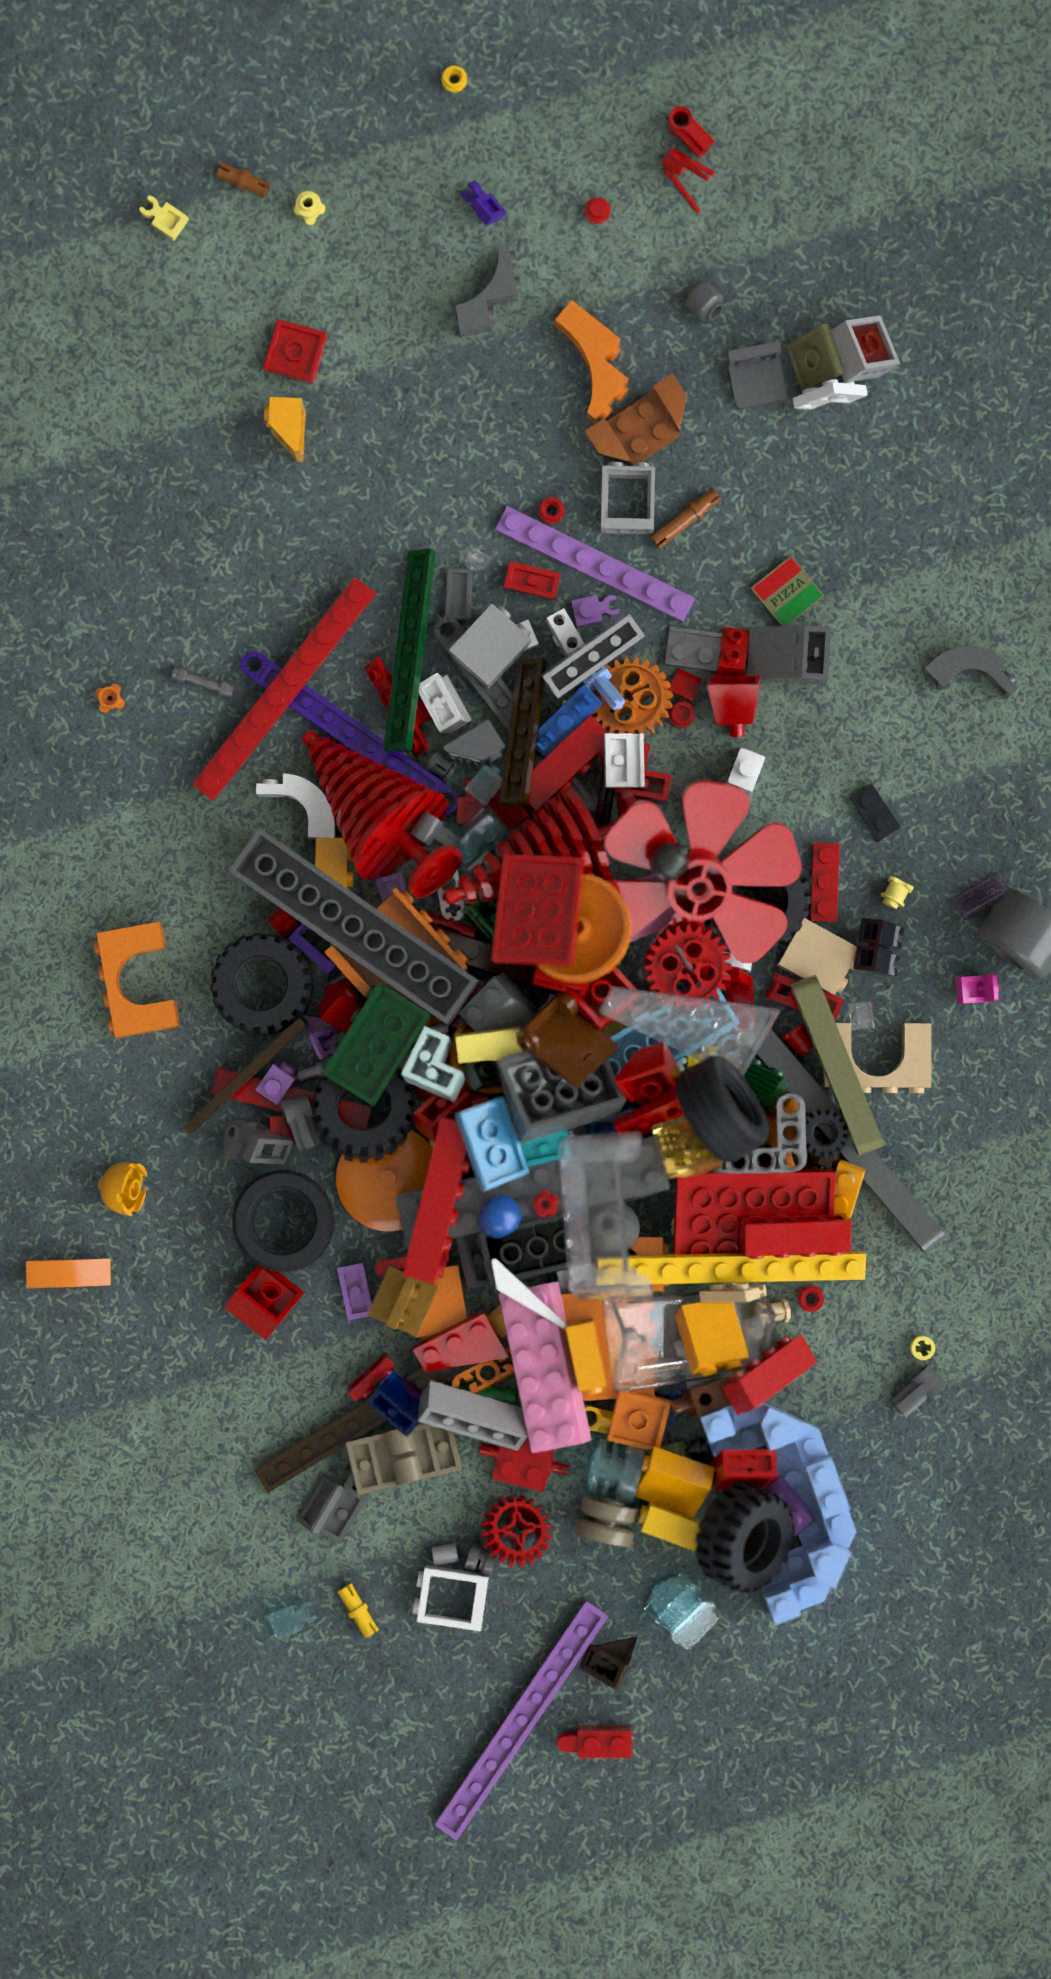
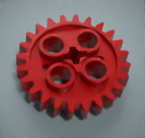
M687 922L685 930H681L679 924H676V932L672 933L670 929L665 928L667 936L664 938L658 934L659 944L650 943L654 953H646V958L651 960V962L644 964V968L652 972L646 974L645 977L646 980H654L649 987L651 990L659 988L656 997L659 999L665 995L664 1002L666 1005L674 1000L676 1009L680 1007L681 1003H685L686 1010L690 1009L691 1003H695L696 1007L700 1009V1001L704 1000L710 1005L709 996L712 995L719 998L717 989L726 990L722 980L731 979L725 970L732 969V965L724 961L730 959L731 955L730 953H722L727 948L725 943L717 945L720 940L718 934L712 938L710 937L712 933L711 928L706 929L703 933L699 923L695 930L691 929L689 922ZM690 943H698L700 950L697 953L689 954L686 952V948ZM676 946L681 948L688 963L692 964L693 971L701 983L700 987L695 985L688 970L684 969V964L675 950ZM674 956L677 962L673 967H665L662 964L664 958ZM703 966L713 967V973L710 976L703 977L699 974ZM680 979L690 981L689 987L685 990L677 989L676 983Z

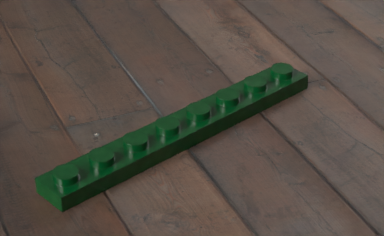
M431 548L408 551L383 748L389 753L412 750L436 552Z

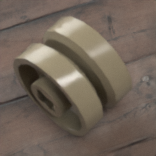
M583 1495L580 1510L595 1518H578L575 1534L602 1543L632 1547L634 1531L621 1524L631 1525L637 1523L640 1508L613 1498Z

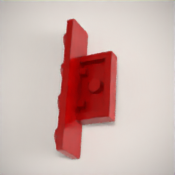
M376 657L365 667L368 679L374 684L379 693L381 702L389 709L392 678L380 657ZM419 694L411 750L415 758L421 756L430 748L419 725L432 720Z

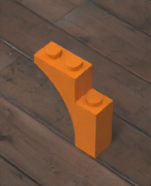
M571 300L555 319V327L575 344L587 364L592 382V397L587 411V419L596 424L599 419H606L612 411V408H610L615 400L620 402L629 390L626 387L628 385V378L607 362L608 360L612 362L620 353V338Z

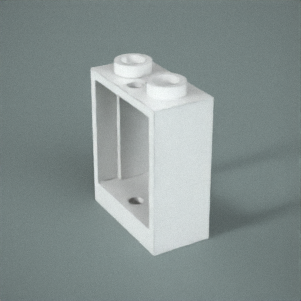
M425 1565L424 1571H419L417 1587L422 1588L420 1598H415L413 1614H418L417 1622L481 1631L489 1576L477 1572ZM430 1576L477 1583L471 1620L425 1614Z

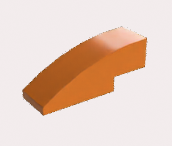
M111 1258L26 1261V1288L111 1285Z

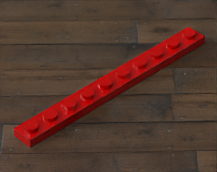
M354 577L192 785L213 802L216 800L376 596L374 591Z

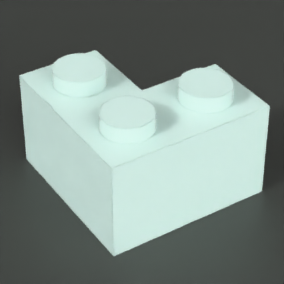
M424 1026L401 1074L406 1082L454 1103L466 1079L461 1071L444 1064L453 1046L450 1038Z

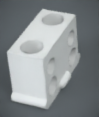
M564 608L547 617L546 623L554 635L552 638L555 644L561 647L565 656L584 644ZM561 619L564 621V624L559 626L554 621ZM574 642L577 644V647L569 648L567 644Z

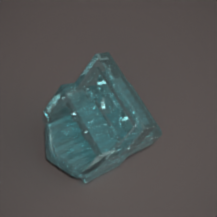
M683 1573L679 1576H672L655 1582L647 1600V1607L644 1609L645 1613L677 1645L680 1643L685 1649H690L718 1621V1617L712 1611L716 1606Z

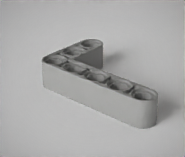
M794 1093L785 1094L779 1098L777 1102L778 1147L757 1148L744 1156L745 1165L742 1168L736 1167L734 1162H724L719 1160V1164L715 1169L709 1167L707 1158L712 1153L708 1149L679 1151L673 1157V1166L683 1167L681 1165V1158L687 1154L692 1159V1169L690 1171L779 1173L801 1170L807 1160L805 1103L803 1098ZM789 1098H793L797 1102V1109L794 1113H789L785 1109V1102ZM789 1125L795 1126L798 1130V1136L795 1140H790L786 1136L785 1132ZM790 1152H794L799 1158V1163L796 1167H791L787 1163L786 1158ZM763 1153H768L772 1157V1164L768 1168L760 1163V1156Z

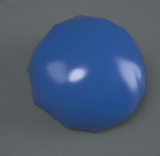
M496 1195L489 1198L481 1206L478 1213L479 1227L486 1235L494 1238H501L512 1233L518 1227L521 1220L519 1205L509 1196Z

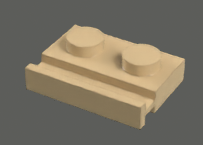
M713 1283L709 1284V1289L699 1292L700 1302H749L760 1298V1296H767L766 1285H748V1283H735L732 1285Z

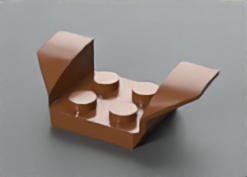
M672 373L655 384L652 392L608 421L603 418L585 430V433L598 453L627 461L628 464L634 466V463L643 462L679 438L687 395Z

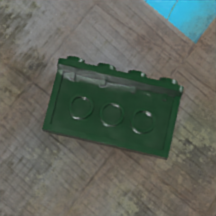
M378 983L377 986L372 985L364 997L367 1002L362 1009H356L350 1019V1022L353 1023L348 1032L343 1031L336 1041V1045H338L337 1050L333 1055L329 1054L321 1066L324 1069L322 1075L333 1080L372 1106L377 1104L431 1017V1014L381 983Z

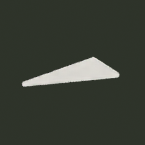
M496 1259L492 1260L497 1290L562 1328L566 1326L556 1314Z

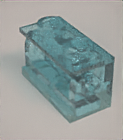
M488 805L455 834L459 837L458 849L462 853V862L467 867L471 866L507 833L503 829L505 822Z

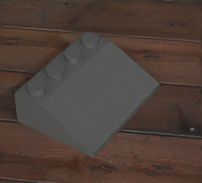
M520 1052L497 1059L496 1061L509 1113L521 1144L619 1114L626 1102L622 1091L615 1082L616 1076L608 1059L578 1088H575L530 1052Z

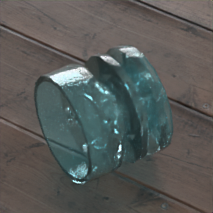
M600 1438L597 1447L592 1453L589 1464L587 1493L594 1495L597 1483L602 1484L601 1497H605L611 1486L615 1487V1500L632 1504L640 1478L645 1450L627 1445L621 1456L617 1455L618 1443L613 1442L610 1453L605 1452L607 1440Z

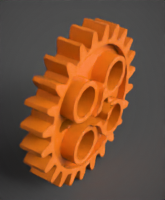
M625 657L624 664L622 665L616 659L614 661V668L607 664L605 667L612 675L609 681L625 699V703L621 709H616L611 713L613 709L595 689L593 693L603 704L592 716L596 717V721L607 732L609 731V734L643 733L645 739V731L649 730L654 734L653 726L655 724L663 726L660 718H669L665 709L672 708L671 702L667 700L673 697L672 692L668 690L671 685L669 681H664L667 677L664 672L659 673L660 669L657 665L650 668L651 664L647 659L642 665L639 657H636L633 663H630L628 657ZM632 678H640L637 684L628 685ZM630 696L631 698H633L631 702L627 700V698ZM646 698H654L650 705H642ZM632 713L629 720H620L623 714Z

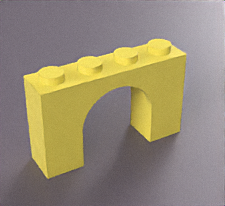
M521 1026L457 1034L455 1038L459 1063L483 1060L497 1061V1059L524 1052L518 1046L516 1033L521 1029Z

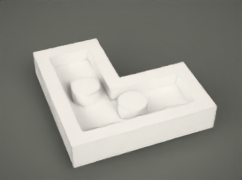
M834 379L823 382V386L820 388L813 387L803 390L802 395L793 398L794 408L814 409L830 402L849 403L868 395L866 385H857L854 382L838 383V380Z

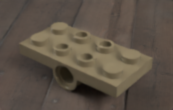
M428 1424L396 1429L345 1443L357 1496L462 1470L454 1433Z

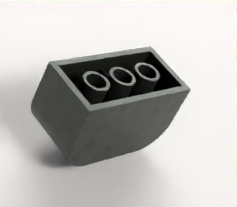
M584 1208L521 1222L512 1233L501 1238L488 1236L483 1231L479 1232L490 1286L496 1285L492 1265L493 1259L500 1262L518 1280L596 1262Z

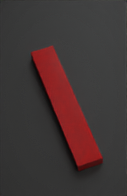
M218 1068L212 1094L218 1095L239 1073ZM252 1077L230 1098L281 1111L280 1103L276 1105L256 1091V1088L263 1079ZM290 1087L281 1101L306 1094L312 1109L313 1094L315 1093ZM341 1099L338 1105V1114L341 1121L352 1129L367 1130L372 1107Z

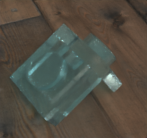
M483 764L481 770L466 786L465 790L483 806H486L501 789L503 772L493 764L490 767Z

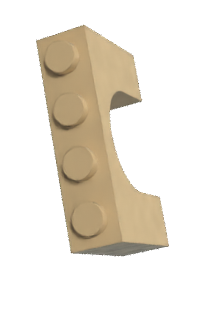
M836 1023L864 1093H871V1088H882V1093H898V1088H908V1093H924V1088H931V1024H902V1055L900 1062L892 1072L878 1077L864 1073L855 1064L851 1052V1023ZM822 1068V1088H829V1093H832Z

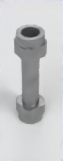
M178 665L174 667L171 680L185 685V682L201 686L219 692V696L229 699L233 698L236 684L226 680L219 682L191 673L189 668Z

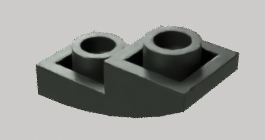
M494 1060L470 1062L462 1067L474 1091L502 1083L497 1063Z

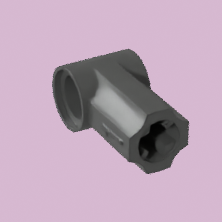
M423 811L410 831L412 836L424 844L432 846L435 850L447 845H453L457 849L459 847V837L445 828L443 822L426 811Z
M303 1094L281 1101V1111L286 1124L290 1126L297 1151L320 1144L311 1118L313 1113L307 1095Z
M929 1364L921 1369L922 1372L918 1376L915 1374L910 1379L911 1382L890 1399L905 1417L909 1416L923 1402L935 1397L946 1386Z

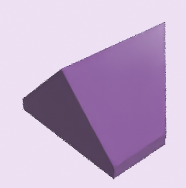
M303 1015L308 1021V1025L305 1028L319 1060H325L329 1054L333 1055L337 1050L338 1045H336V1041L342 1032L321 1018Z

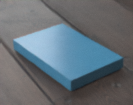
M504 1096L455 1114L481 1191H486L529 1173Z

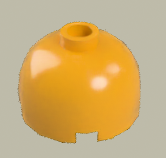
M120 1162L112 1165L98 1183V1189L104 1205L113 1212L122 1215L132 1216V1212H138L145 1201L147 1189L145 1188L141 1191L143 1176L147 1177L145 1167L140 1163Z

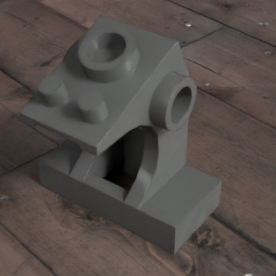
M226 1120L225 1140L222 1147L223 1159L241 1161L244 1159L249 1163L285 1164L294 1140L288 1136L277 1135L258 1121Z

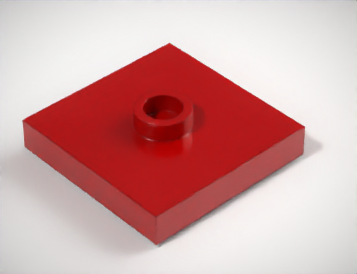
M277 319L263 371L314 385L328 333Z

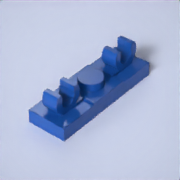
M584 684L538 729L536 749L546 758L592 715L603 702Z

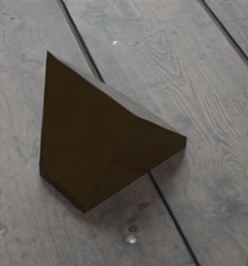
M638 1636L599 1645L590 1643L579 1668L614 1690H619L629 1667Z

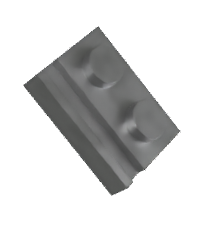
M670 626L665 665L717 672L722 633Z

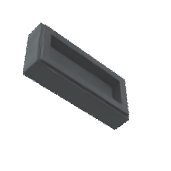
M447 567L444 617L450 616L457 621L471 622L473 568Z
M323 1474L297 1521L309 1531L318 1535L345 1488L331 1477Z

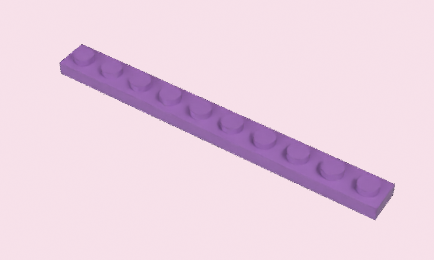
M585 1600L435 1822L436 1827L456 1841L458 1840L608 1618V1614L588 1600Z

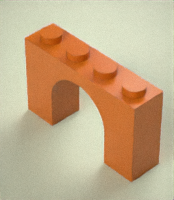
M154 922L96 933L98 940H94V949L96 955L101 956L102 966H98L101 982L105 981L107 992H103L105 1007H110L111 1018H108L110 1034L114 1033L115 1038H124L181 1027L175 1000L137 1005L130 1002L123 995L119 984L121 969L130 958L139 954L167 949L162 923Z

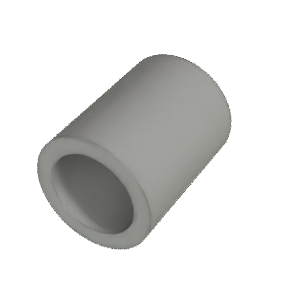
M456 1543L432 1547L435 1566L459 1561Z

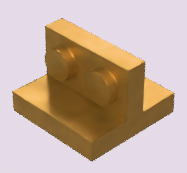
M389 1266L367 1315L386 1323V1326L393 1329L398 1328L417 1337L438 1287L425 1281L403 1276L404 1271Z

